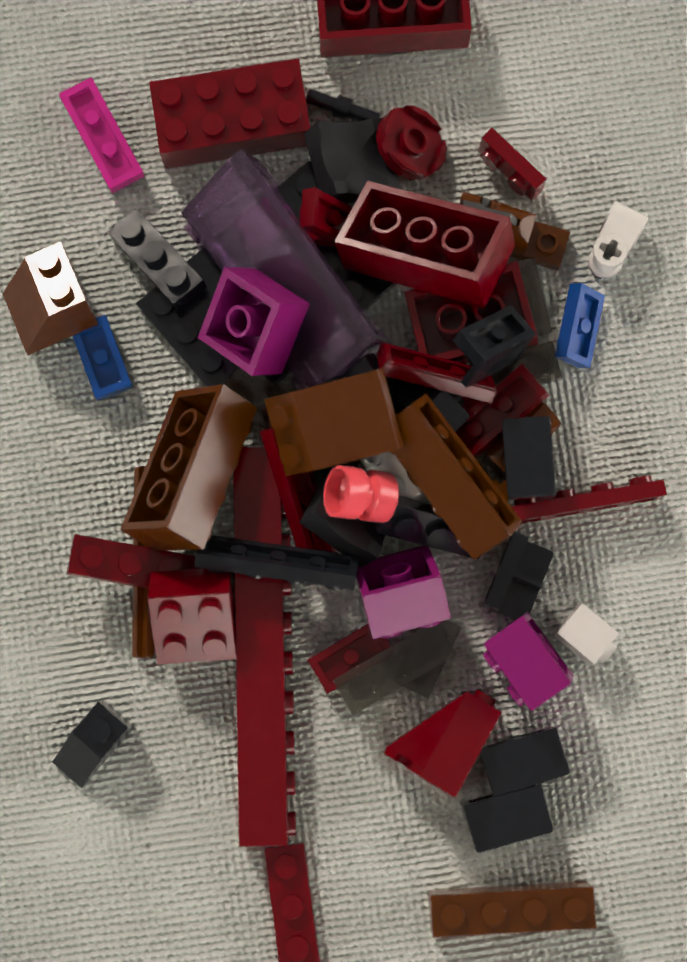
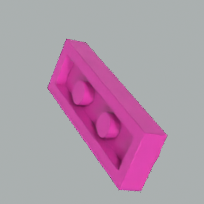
M92 77L58 94L112 194L145 177L143 170Z

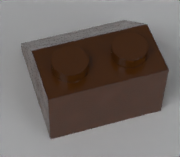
M61 242L25 257L3 292L7 307L27 355H31L98 324L75 268Z

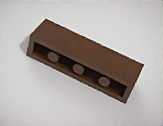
M423 395L396 416L404 448L390 451V453L397 457L407 470V476L410 481L419 487L431 502L434 513L443 519L455 534L458 545L475 560L510 537L523 523L428 395Z
M587 881L428 890L430 931L433 938L597 929L594 887Z

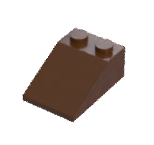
M383 368L264 399L271 426L274 428L280 451V459L286 476L314 471L404 448Z

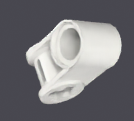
M614 201L589 255L588 267L595 276L603 279L615 276L620 271L631 248H634L649 217ZM606 252L613 255L609 261L602 258Z

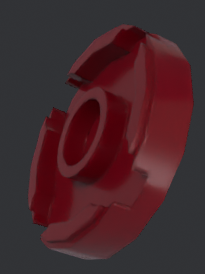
M413 105L392 109L378 124L376 141L380 155L391 170L408 180H423L437 172L446 159L447 144L445 139L442 141L439 133L442 129L438 122L427 111Z

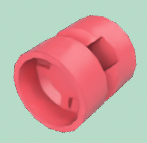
M341 465L331 469L327 475L323 492L324 506L330 517L353 520L359 518L363 521L385 523L391 519L395 513L399 496L398 483L391 472L377 470L365 472L362 468Z

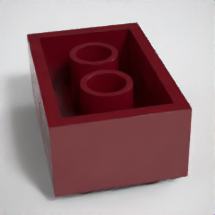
M518 261L506 264L485 308L418 289L404 292L418 349L421 353L463 364L470 363L471 361L453 341L459 330L510 305L536 333L527 347L538 345L537 332Z

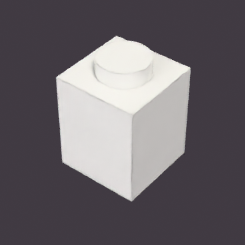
M583 603L577 605L553 633L555 638L587 665H593L597 660L603 664L616 650L617 645L613 641L619 635L616 630Z

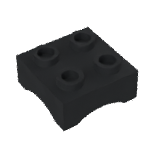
M371 118L350 123H336L329 120L317 121L304 133L318 189L345 204L356 202L367 181L401 189L397 174L386 165L378 150L376 134L378 124L382 118Z
M355 460L338 464L341 466L360 468ZM337 465L330 466L321 479L300 524L340 553L360 556L359 566L362 568L379 557L385 535L377 533L375 522L363 521L359 518L353 520L330 517L326 512L323 500L324 484L331 469Z

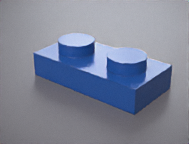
M583 283L570 284L557 340L556 358L577 368L591 367L605 295Z
M106 315L96 318L97 325L73 335L97 401L134 388Z

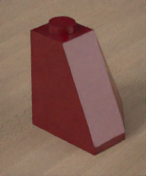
M478 689L474 695L468 691L464 692L388 744L383 753L456 798L502 712L494 708L497 701Z

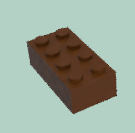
M224 384L176 391L120 530L155 551L204 550L207 541L212 535V526L218 510L225 500L226 489L232 473L238 466L243 444L252 429V421L257 407Z

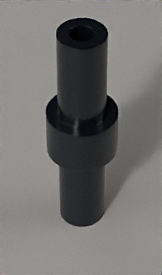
M310 88L306 97V103L332 112V117L347 121L348 118L355 121L380 118V113L353 104V99L342 95L336 98Z

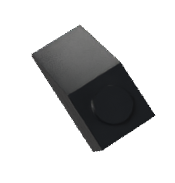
M98 701L71 732L54 758L53 763L77 785L83 788L133 730L134 726L107 702Z

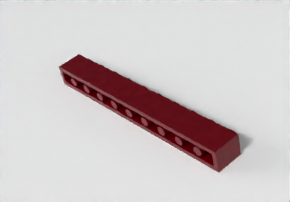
M242 447L238 466L233 471L234 538L291 546L290 534H283V518H287L266 449L265 447ZM235 573L239 847L288 846L289 836H296V811H289L288 795L296 794L295 771H288L287 755H295L294 730L287 731V715L294 714V692L286 691V675H293V651H285V635H292V612H285L284 596L292 595V584L281 579L267 577L256 579L246 574Z

